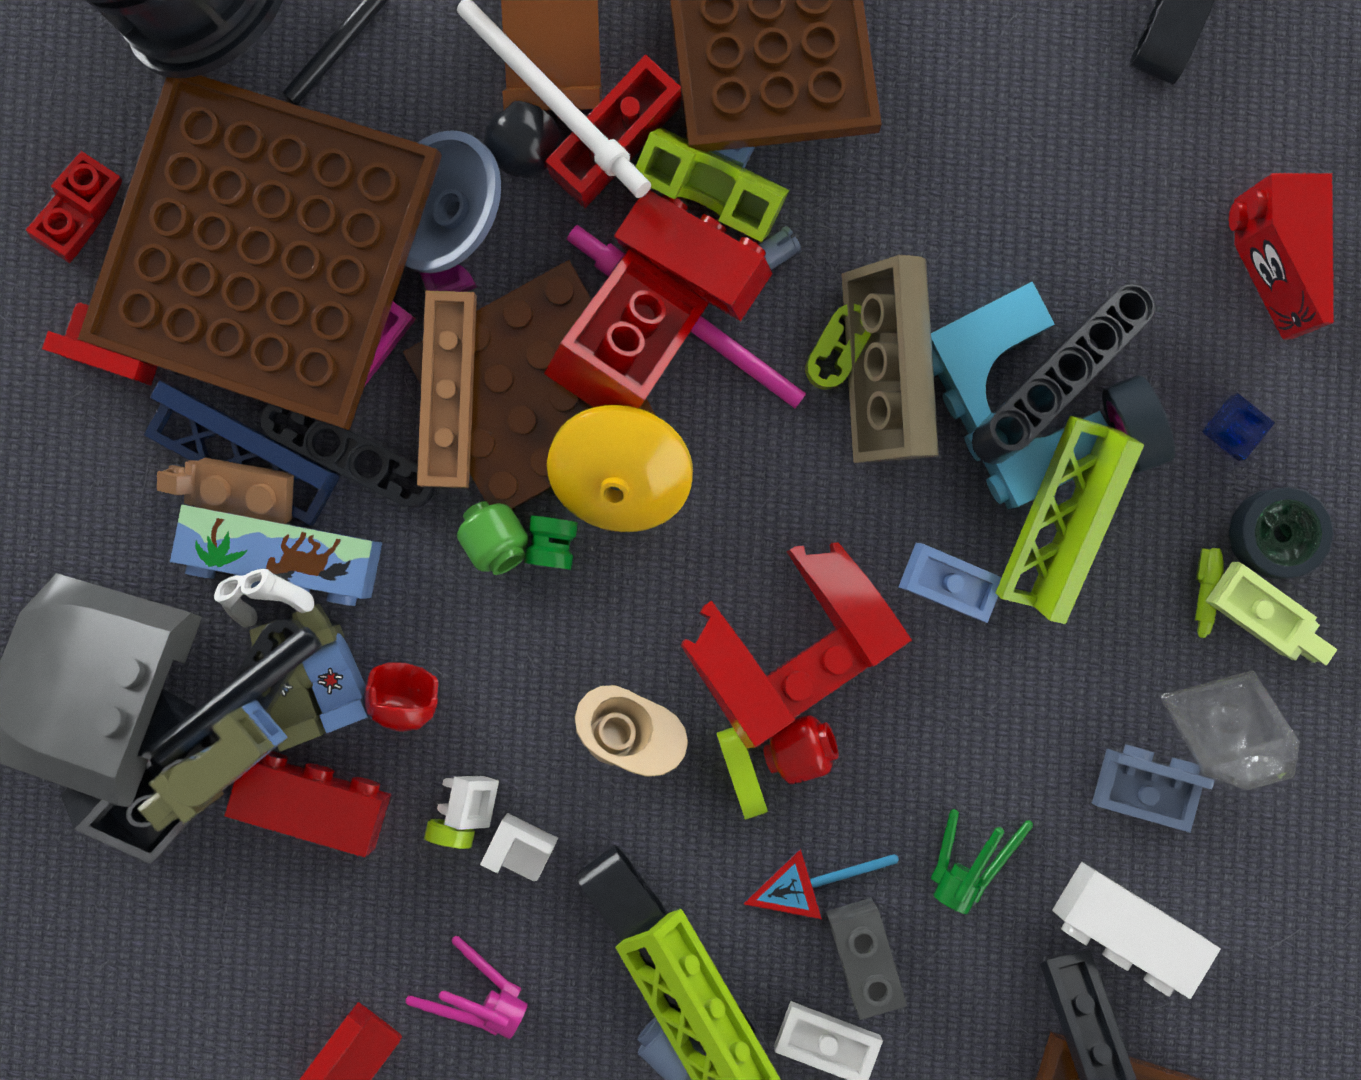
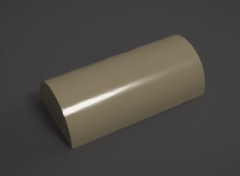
M897 255L841 273L843 306L847 304L848 316H844L846 344L850 339L852 370L848 375L853 463L897 461L939 456L926 259L919 256ZM854 304L862 306L861 314L854 311ZM866 330L871 333V336L855 363L854 333L862 335Z

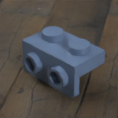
M1125 744L1123 753L1107 748L1092 804L1191 833L1202 788L1212 790L1215 781L1199 774L1201 765L1174 757L1171 758L1169 766L1152 761L1154 752Z

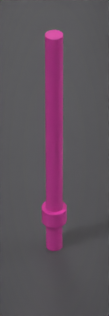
M578 224L567 237V241L596 261L594 267L608 277L625 256V253L610 243L606 246ZM700 316L690 331L794 409L806 395L805 392L702 316Z

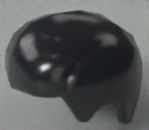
M514 101L504 111L496 112L486 125L483 144L492 152L498 167L502 171L514 177L528 178L542 173L547 168L545 161L561 145V132L554 119L539 106L523 101Z

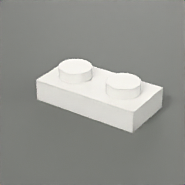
M790 1001L774 1044L775 1053L847 1080H869L883 1040L879 1034Z

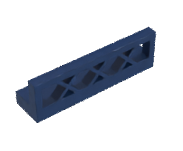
M162 381L157 383L150 398L161 404L147 427L144 436L188 460L195 461L205 457L209 458L205 439L219 435L231 442L235 458L225 461L246 465L248 461L262 458L272 463L273 470L282 472L285 470L294 475V482L303 480L318 488L319 490L307 511L292 504V516L314 526L341 477L340 475L272 440L181 389ZM173 411L189 419L193 432L192 436L174 440L161 433ZM200 425L209 430L202 432ZM196 443L198 452L185 445ZM241 447L250 451L251 453L243 455Z

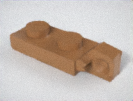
M206 457L199 461L188 460V462H185V467L170 465L168 469L157 472V491L173 495H184V503L187 505H195V507L282 524L292 520L294 475L288 472Z

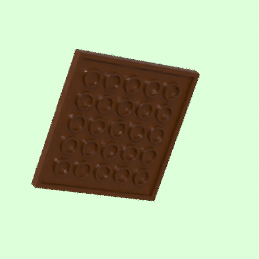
M201 75L189 78L166 77L78 340L350 430L442 154L436 148Z

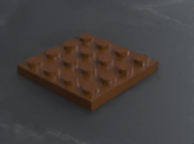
M669 0L689 147L710 152L880 132L882 123L863 0Z
M570 260L476 311L470 474L484 500L489 505L501 503L508 505L514 510L550 490L552 486L548 477L547 459L556 433L573 416L594 408L544 374L560 343L592 301ZM423 341L403 351L420 384L422 381ZM646 398L639 409L656 415Z

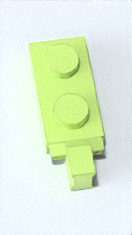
M1232 562L1206 599L1208 604L1278 654L1286 656L1291 660L1296 661L1299 655H1302L1312 663L1321 662L1327 666L1337 651L1335 647L1315 634L1320 626L1315 621L1317 618L1315 615L1240 562Z

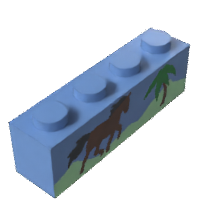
M181 504L170 562L186 565L185 574L215 579L216 571L234 574V577L237 575L244 576L251 571L268 569L276 576L308 592L310 589L328 592L326 600L328 602L355 606L357 598L365 599L372 597L382 542ZM260 581L254 582L251 587H256Z

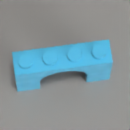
M1033 282L931 333L934 376H939L947 391L943 393V400L953 418H961L969 433L964 438L971 455L976 461L981 459L973 451L972 435L976 428L992 413L986 398V380L991 366L1002 353L1055 325ZM1100 411L1082 418L1108 426ZM1064 428L1046 437L1035 438L1028 446L1000 464L984 462L991 476L986 479L987 485L994 499L999 504L1004 502L1007 509H1012L1035 499ZM996 429V434L1000 441L1008 444L1004 432ZM1081 431L1073 450L1076 460L1091 453L1097 439L1096 435ZM1070 478L1069 480L1063 482L1062 484H1064V483H1066V482L1072 480L1073 478Z

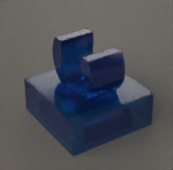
M1236 393L1227 399L1203 429L1202 433L1236 460L1242 461L1248 458L1275 422L1239 393Z

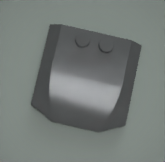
M56 573L19 613L0 661V764L115 805L131 808L149 760L142 756H137L171 664L173 660L185 664L202 617L191 612Z

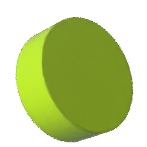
M431 819L427 822L424 840L446 847L472 848L475 834L474 829L459 830L444 825L445 820Z

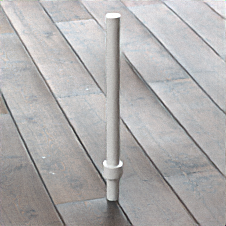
M462 0L457 7V13L595 154L594 161L608 176H616L637 198L646 195L651 188V183L629 161L630 154L615 139L608 140L472 0Z

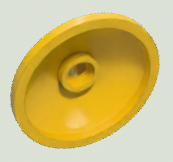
M598 406L573 416L556 433L547 459L549 481L560 502L572 514L584 522L610 531L637 532L663 524L682 508L692 485L693 464L689 450L680 435L668 423L656 415L630 406ZM609 487H617L620 489V491L613 490Z

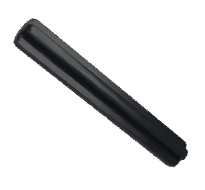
M308 627L299 629L152 743L149 747L151 756L162 767L175 762L215 731L212 727L227 714L255 700L317 652L322 646L319 638Z

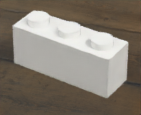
M1083 862L1080 863L1052 910L1065 921L1061 927L1064 932L1085 945L1088 944L1091 938L1106 947L1102 955L1129 971L1132 964L1147 972L1143 980L1169 997L1175 989L1191 999L1221 948Z

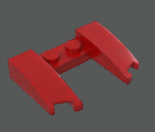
M839 542L829 545L831 553L806 555L804 546H795L787 551L836 629L767 676L712 601L705 604L699 612L700 615L708 619V622L696 643L684 639L681 643L682 649L746 748H756L794 722L795 717L865 669L874 667L912 641L883 597Z

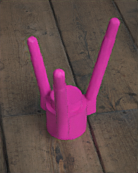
M454 936L452 944L501 990L498 994L491 990L483 1005L444 990L439 993L440 1000L459 1009L414 996H408L405 1000L406 1004L426 1012L482 1028L495 1036L498 1033L507 1039H511L528 1006V1003L517 998L521 988L507 981L459 936Z

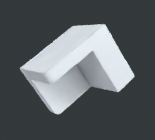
M507 813L502 819L480 865L496 873L504 866L532 881H537L558 838Z

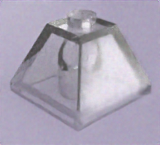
M1254 670L1162 695V703L1204 775L1245 790L1294 778L1300 741Z

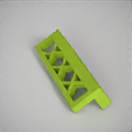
M1069 416L995 592L997 596L1003 600L1033 606L1049 621L1066 624L1144 447L1143 443L1118 429ZM1081 431L1096 435L1097 439L1091 453L1076 460L1073 450ZM1073 478L1076 488L1072 497L1057 506L1054 495L1058 486ZM1054 522L1057 532L1053 541L1038 550L1035 540L1039 530ZM1035 566L1038 576L1031 592L1015 589L1020 575Z
M682 908L668 913L649 931L626 938L615 947L691 1080H781ZM646 948L656 965L655 969L645 964L638 949ZM664 993L675 998L681 1013L669 1006ZM689 1036L701 1043L706 1056L694 1049Z

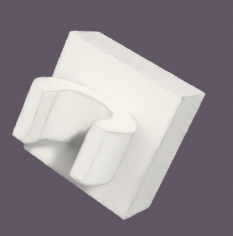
M462 776L443 779L442 785L452 788L449 803L438 804L437 807L441 814L446 815L444 825L459 830L489 828L499 781L486 776Z

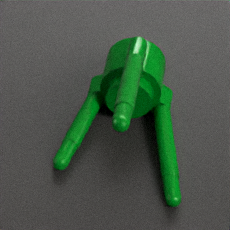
M952 809L945 828L938 864L930 878L938 883L933 896L947 907L962 914H968L973 903L979 902L986 887L1033 828L1032 821L1026 820L980 876L1004 835V830L1001 827L995 828L971 869L955 863L952 870H950L948 865L959 812L956 809Z

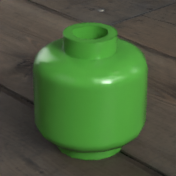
M482 501L466 510L463 514L465 521L458 529L457 539L478 571H492L493 575H499L513 569L524 560V550L528 545L529 538L511 507L501 503L489 505L487 501Z

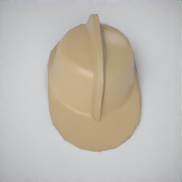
M616 685L599 686L589 691L579 702L575 714L577 734L584 746L588 748L590 754L600 762L616 765L634 774L651 777L670 772L685 757L688 744L685 727L679 718L665 707Z

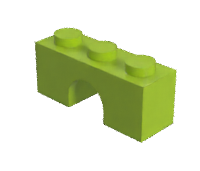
M662 127L650 132L636 164V168L651 183L652 189L673 199L683 197L700 203L716 212L720 216L719 222L760 242H763L769 235L790 191L712 152L691 148L688 146L686 139Z

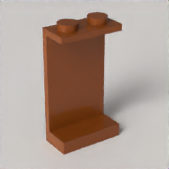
M501 0L503 32L578 109H594L602 101L598 0ZM505 62L506 89L502 91L504 110L514 101H523L539 106L542 110H551Z

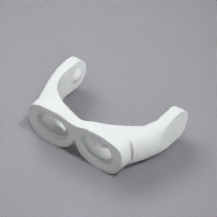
M268 569L251 571L244 576L237 575L225 579L219 583L214 594L215 600L222 605L225 612L243 627L253 626L257 622L255 609L240 598L243 594L251 599L281 601L289 604L300 613L309 612L314 607L313 596L308 591L276 576ZM260 581L256 587L251 588L254 582Z

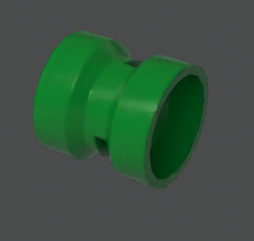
M531 515L529 530L533 535L532 545L526 549L524 563L571 570L573 555L569 551L570 541L576 537L578 522ZM549 538H553L554 543L549 542Z

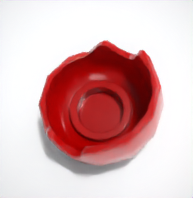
M387 662L376 666L369 673L364 693L367 714L372 717L373 721L384 728L398 732L418 730L430 721L435 714L438 704V680L422 667L408 663Z

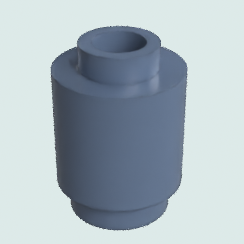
M655 1017L645 1026L637 1038L642 1044L638 1050V1055L664 1080H691ZM689 1036L694 1049L703 1054L704 1050L698 1042Z

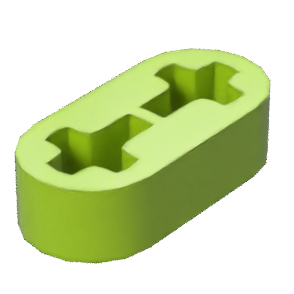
M847 304L840 307L830 318L805 365L806 376L809 382L823 390L833 389L842 384L852 370L850 339L845 345L838 341L844 331V326L839 323V319H844V316H848ZM854 304V311L861 314L862 306ZM866 330L862 335L854 333L855 363L871 336V333ZM835 349L840 352L834 365L840 371L839 376L831 374L826 380L822 379L819 376L821 368L815 364L816 359L824 361L831 354L832 350Z
M733 727L717 732L716 734L745 820L767 813L768 810L747 748Z

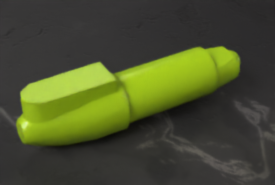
M1202 548L1200 552L1196 580H1199L1200 589L1195 614V621H1198L1197 633L1200 638L1210 635L1215 622L1217 609L1208 604L1206 599L1224 574L1223 554L1221 549Z

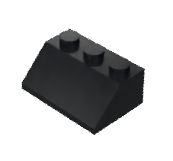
M162 689L137 756H142L149 760L131 808L118 806L67 788L61 794L73 829L152 864L192 819L185 824L179 818L174 819L165 828L157 831L140 812L138 807L156 793V790L150 783L163 772L184 761L188 753L186 752L172 764L162 767L151 756L149 747L197 708ZM209 738L208 743L215 744V743Z

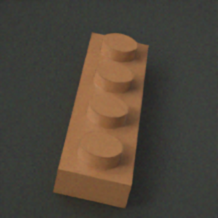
M425 290L417 486L469 488L477 296L474 292Z

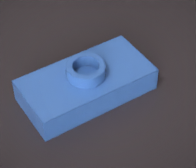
M916 543L899 588L976 620L988 623L998 598L995 592L1002 577L928 545Z

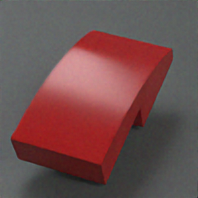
M81 151L53 182L51 187L56 195L25 229L31 239L70 264L92 236L108 211L122 184L121 177Z

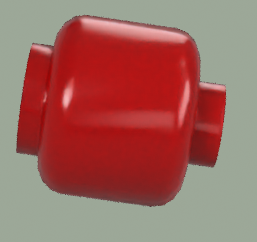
M812 715L796 718L794 722L770 737V744L765 745L763 749L765 761L770 772H779L780 776L788 784H798L829 774L832 770L833 760L839 758L837 742L830 725L827 722L821 723Z

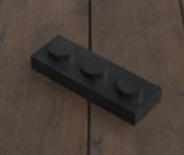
M1091 950L1049 959L1040 963L1079 1080H1137Z

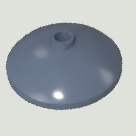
M461 131L438 132L418 142L419 144L436 148L442 154L405 264L406 267L418 272H441L458 265L468 258L489 233L499 208L501 178L495 157L485 144L468 133Z

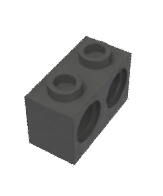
M872 898L826 911L852 1002L859 1019L863 1020L906 1007L907 1003L882 919Z

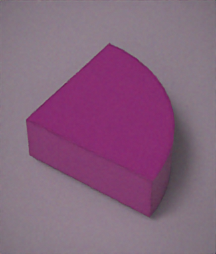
M459 264L441 272H419L427 291L468 292L478 288L471 275Z

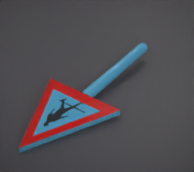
M800 849L743 904L822 919L813 888L896 864L899 858L893 854L810 879Z

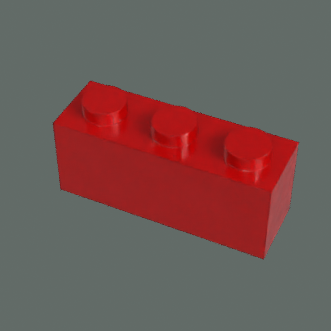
M645 54L594 108L587 118L608 140L615 139L630 154L631 160L644 147L650 132L661 128L681 107V86ZM572 132L545 162L550 177L585 209L615 176H608L594 161L595 154Z
M649 190L646 195L637 200L614 234L615 239L625 253L629 249L708 303L741 322L772 275V271L764 257L766 255L765 250L746 237H742L740 241H737L725 234L726 228L706 214H703L700 219L687 212L688 207L680 199H673L665 194L659 196Z
M274 751L268 753L234 781L225 817L364 858L376 848L391 797L390 793L379 790L380 784L376 781L362 777H352L351 782L333 777V769L318 764L307 763L305 768L288 764V757Z

